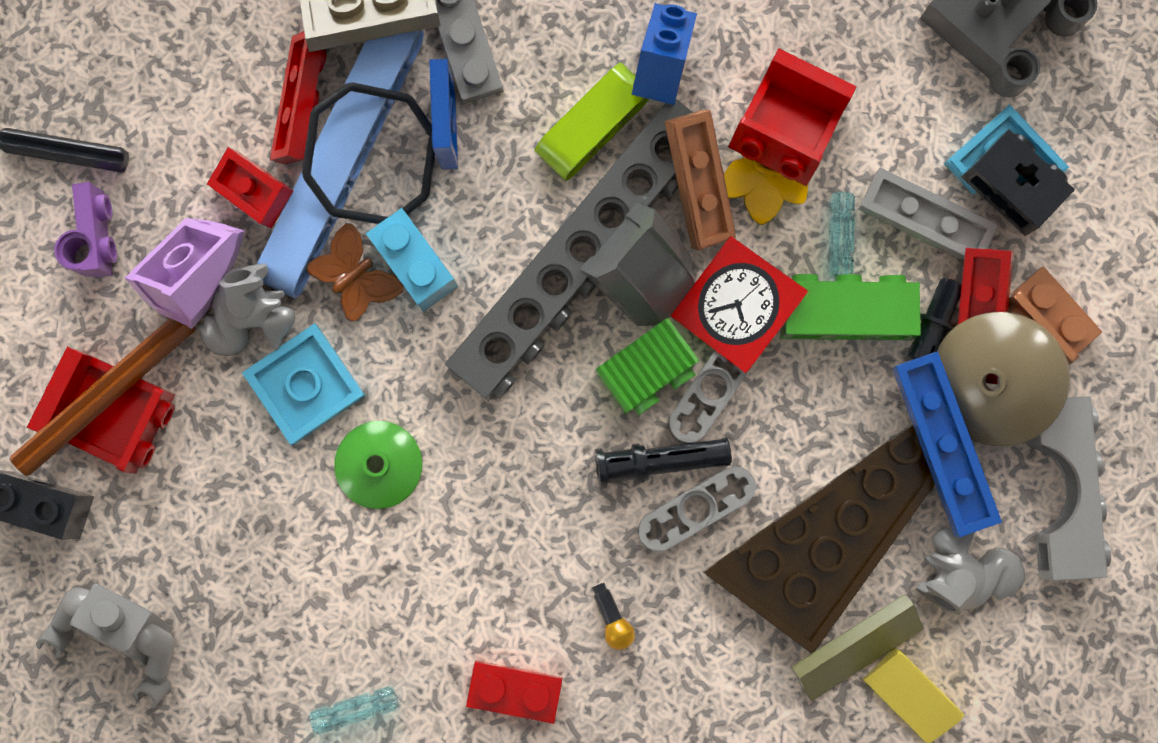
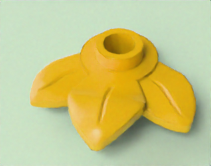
M746 158L735 160L724 173L728 198L744 197V204L748 214L759 225H764L771 221L781 209L784 200L793 204H804L807 198L808 185L806 187L794 180H789L780 173L766 168L753 160Z

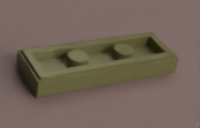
M906 594L902 595L793 665L792 669L811 702L922 631L924 628L915 605Z

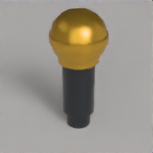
M604 582L592 587L595 593L594 599L606 624L604 626L606 643L615 650L628 648L635 639L633 626L625 618L621 617L610 589L606 588Z

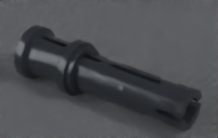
M727 437L718 440L645 449L644 445L639 443L632 444L631 449L604 452L602 448L595 449V465L600 489L607 488L608 483L635 480L637 484L649 480L650 475L724 465L731 466L732 463L731 448Z

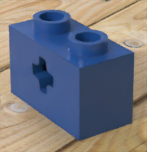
M654 4L641 48L631 95L675 105L697 13L686 11L678 5Z

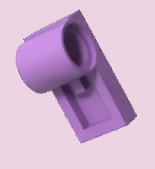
M90 182L72 184L77 230L67 231L58 238L54 248L55 257L63 267L82 276H93L95 278L113 276L111 263L117 261V249L113 238L108 236L107 220H111L113 216L110 198L107 194H104V191ZM88 244V257L83 262L76 263L75 255L77 250L81 246Z

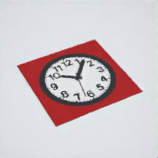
M730 236L671 314V317L747 374L809 291Z

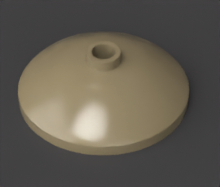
M992 312L977 315L952 329L938 347L937 351L972 441L990 446H1012L1027 442L1048 429L1058 418L1065 406L1070 387V372L1067 358L1055 337L1046 328L1030 318L1008 312ZM993 373L999 376L1001 386L998 390H992L986 385L988 374Z

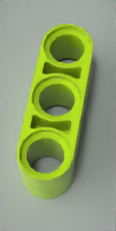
M622 62L616 64L537 143L534 151L565 181L570 180L649 101L647 98L631 95L635 75Z

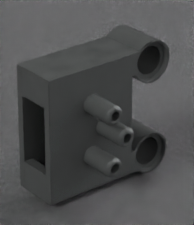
M933 0L920 19L989 78L991 88L995 93L1002 97L1011 98L1018 96L1036 80L1041 66L1039 58L1031 50L1022 47L1014 49L1009 47L1042 10L1046 12L1045 22L1052 33L1062 37L1071 36L1078 32L1094 16L1098 3L1097 0ZM1064 6L1073 8L1077 18L1069 16L1065 12ZM1006 67L1016 68L1021 74V80L1011 78Z

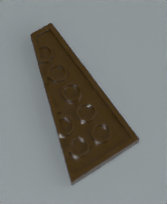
M913 424L906 427L702 572L809 653L815 652L935 485Z

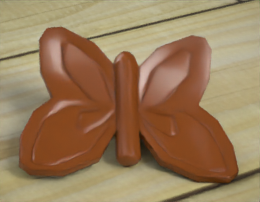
M346 223L336 231L330 243V254L317 257L307 264L306 270L309 275L321 282L334 283L332 287L333 292H342L341 306L346 319L354 322L365 313L370 301L382 303L392 300L403 292L404 286L395 275L385 271L374 270L366 272L374 263L368 257L359 263L364 251L361 234L353 224Z

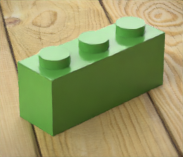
M796 274L791 276V279L809 292L780 329V339L911 341L921 335L920 282H906V276L904 275L880 276L879 282H862V276L856 274L835 276V281H818V275Z

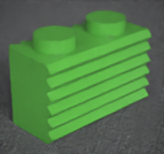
M666 318L597 367L595 373L625 415L634 409L637 415L640 416L660 401L656 393L670 384L676 390L692 379L696 374L691 368L699 360L669 318Z

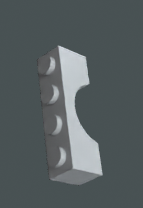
M1091 396L1067 398L1062 412L1054 423L1043 433L1027 441L1028 447L1045 453L1055 461L1062 471L1066 483V501L1060 516L1048 528L1035 534L1039 579L1056 581L1108 578L1107 567L1111 563V550L1108 542L1104 540L1103 522L1107 518V505L1104 497L1100 495L1098 478L1101 477L1103 472V461L1099 451H1096L1094 435L1098 430L1099 417L1096 408L1092 406Z

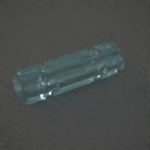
M836 192L830 197V213H833V216L829 219V253L832 254V257L828 259V274L831 277L853 274L854 258L850 257V254L854 252L855 217L851 216V213L855 211V196L849 192Z
M393 686L375 690L373 695H370L368 692L336 702L332 708L326 705L314 709L310 713V723L315 734L326 733L335 729L336 725L341 728L373 718L377 712L382 715L395 711L399 707L398 697Z

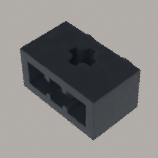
M1010 129L996 139L961 176L965 182L1024 236L1040 228L1075 191L1068 183L1066 174L1060 168L1053 164H1047L1035 153L1033 144L1026 137L1014 134ZM1019 174L1024 178L1021 186L1016 182Z
M0 470V521L61 540L81 538L94 496L13 471Z

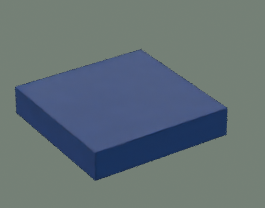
M429 59L433 150L441 170L459 169L455 83L448 59Z

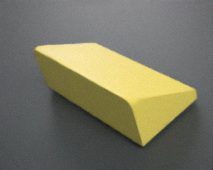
M896 648L889 651L862 679L925 743H932L965 717L964 713Z

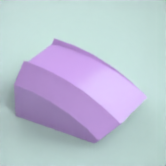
M185 218L125 279L140 297L164 318L166 316L192 329L211 307L213 297L219 287V281L233 268L240 251L245 230L216 221Z

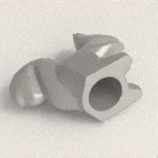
M266 263L231 269L219 281V287L212 300L213 314L204 316L203 324L199 326L200 338L203 344L213 353L223 356L237 355L248 345V328L261 327L273 349L277 350L280 347V341L293 326L295 312L288 307L280 306L282 304L280 299L285 295L284 291L265 292L262 288L264 283L262 279L268 273Z
M943 529L936 532L933 536V544L940 554L933 553L932 556L927 555L924 559L938 571L934 580L918 584L916 591L944 611L960 615L963 611L980 607L991 595L998 600H1003L1007 596L1013 597L1022 588L1025 581L1024 567L1018 557L1005 548H994L987 551L977 561L968 553L975 532L958 538L954 537L952 529Z

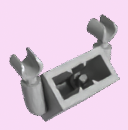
M96 583L93 584L90 590L75 587L66 592L52 622L36 642L37 648L41 649L44 643H49L56 648L57 652L54 657L58 658L74 636L72 629L146 666V674L148 676L134 690V696L137 700H140L147 694L152 699V707L155 708L171 690V683L166 677L169 674L174 649V639L170 634L173 627L148 609Z

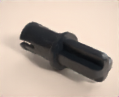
M949 278L940 279L926 314H920L921 335L912 342L906 355L907 357L917 359L937 352L947 331H951L954 327L949 323L961 296V283Z

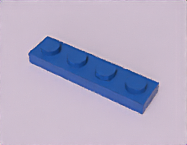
M938 351L892 367L954 537L960 538L1002 523Z

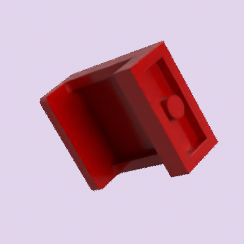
M778 48L752 101L741 118L728 148L740 153L746 159L756 161L780 173L783 177L807 187L857 86Z
M67 346L26 428L35 432L40 431L114 366L83 351ZM140 379L73 437L68 444L115 465L119 471L137 474L139 468L144 469L154 455L155 445L152 442L159 427L165 428L174 414L175 405L172 404V401L176 394Z

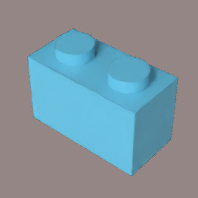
M400 208L365 233L423 312L458 288L453 276L403 208Z

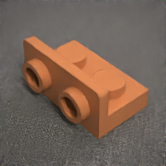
M1044 266L1035 271L1010 293L1008 313L1025 316L1046 328L1059 342L1067 358L1068 365L1079 358L1077 354L1102 333V330Z

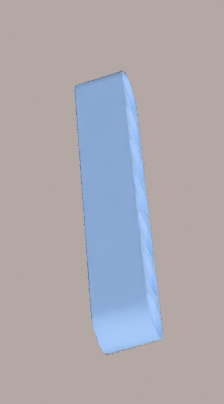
M412 31L367 40L345 84L354 82L400 92L422 46L424 31ZM351 91L335 103L315 144L311 175L335 208L343 209L395 100ZM302 172L257 264L266 263L268 267V273L262 279L263 284L277 291L283 290L285 295L292 298H297L303 291L310 277L306 270L307 264L320 256L338 217H333L327 213L304 181Z

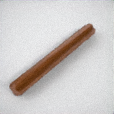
M169 318L10 456L11 463L23 475H31L195 332L196 327L194 326L191 329L187 325Z

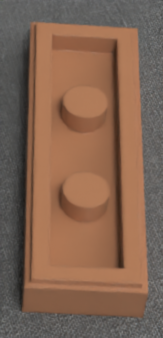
M702 109L664 121L691 248L699 251L725 242L730 236L736 238L711 110Z

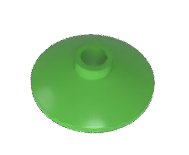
M386 421L367 422L351 430L341 441L334 462L336 479L345 495L355 503L373 509L392 507L409 497L418 485L422 473L421 451L415 439L404 428ZM374 456H380L384 461V467L378 473H373L369 469V461Z

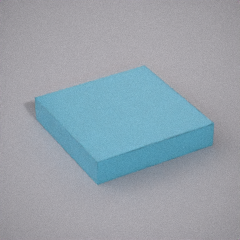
M316 323L242 372L292 446L366 396Z

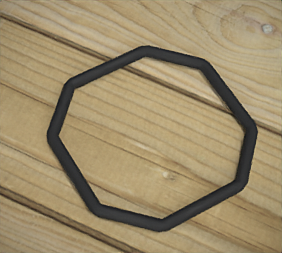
M354 82L346 83L313 107L310 113L302 169L303 179L327 213L333 217L375 224L384 221L388 217L335 208L311 175L319 114L351 91L406 102L429 136L421 194L403 207V210L408 215L425 202L430 194L435 159L432 143V125L416 100L409 94Z

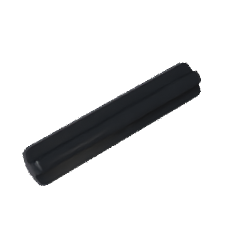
M3 128L0 131V149L5 153L120 173L125 172L128 166L129 152L122 147L12 128Z

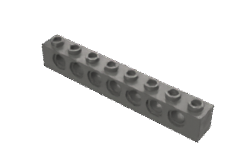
M676 99L675 105L668 103L663 105L445 363L448 369L485 400L489 401L494 395L501 399L516 381V378L511 374L523 361L529 365L544 348L545 345L540 340L547 331L552 328L557 332L572 315L573 311L568 306L579 294L586 298L596 287L580 270L585 262L574 259L571 255V250L576 244L584 242L592 245L597 253L618 227L607 228L603 226L599 221V216L604 211L615 210L621 214L624 221L627 218L628 212L637 202L652 208L662 195L669 199L679 188L673 161H662L655 153L659 146L669 145L664 121L692 113L679 100ZM640 177L649 182L651 189L646 194L637 195L628 189L627 183L633 178ZM553 275L563 277L568 283L567 289L557 296L547 294L542 288L544 281ZM525 308L535 310L540 316L537 325L528 330L521 329L515 324L516 314ZM498 341L507 343L511 347V354L505 362L495 364L487 359V349L492 343Z

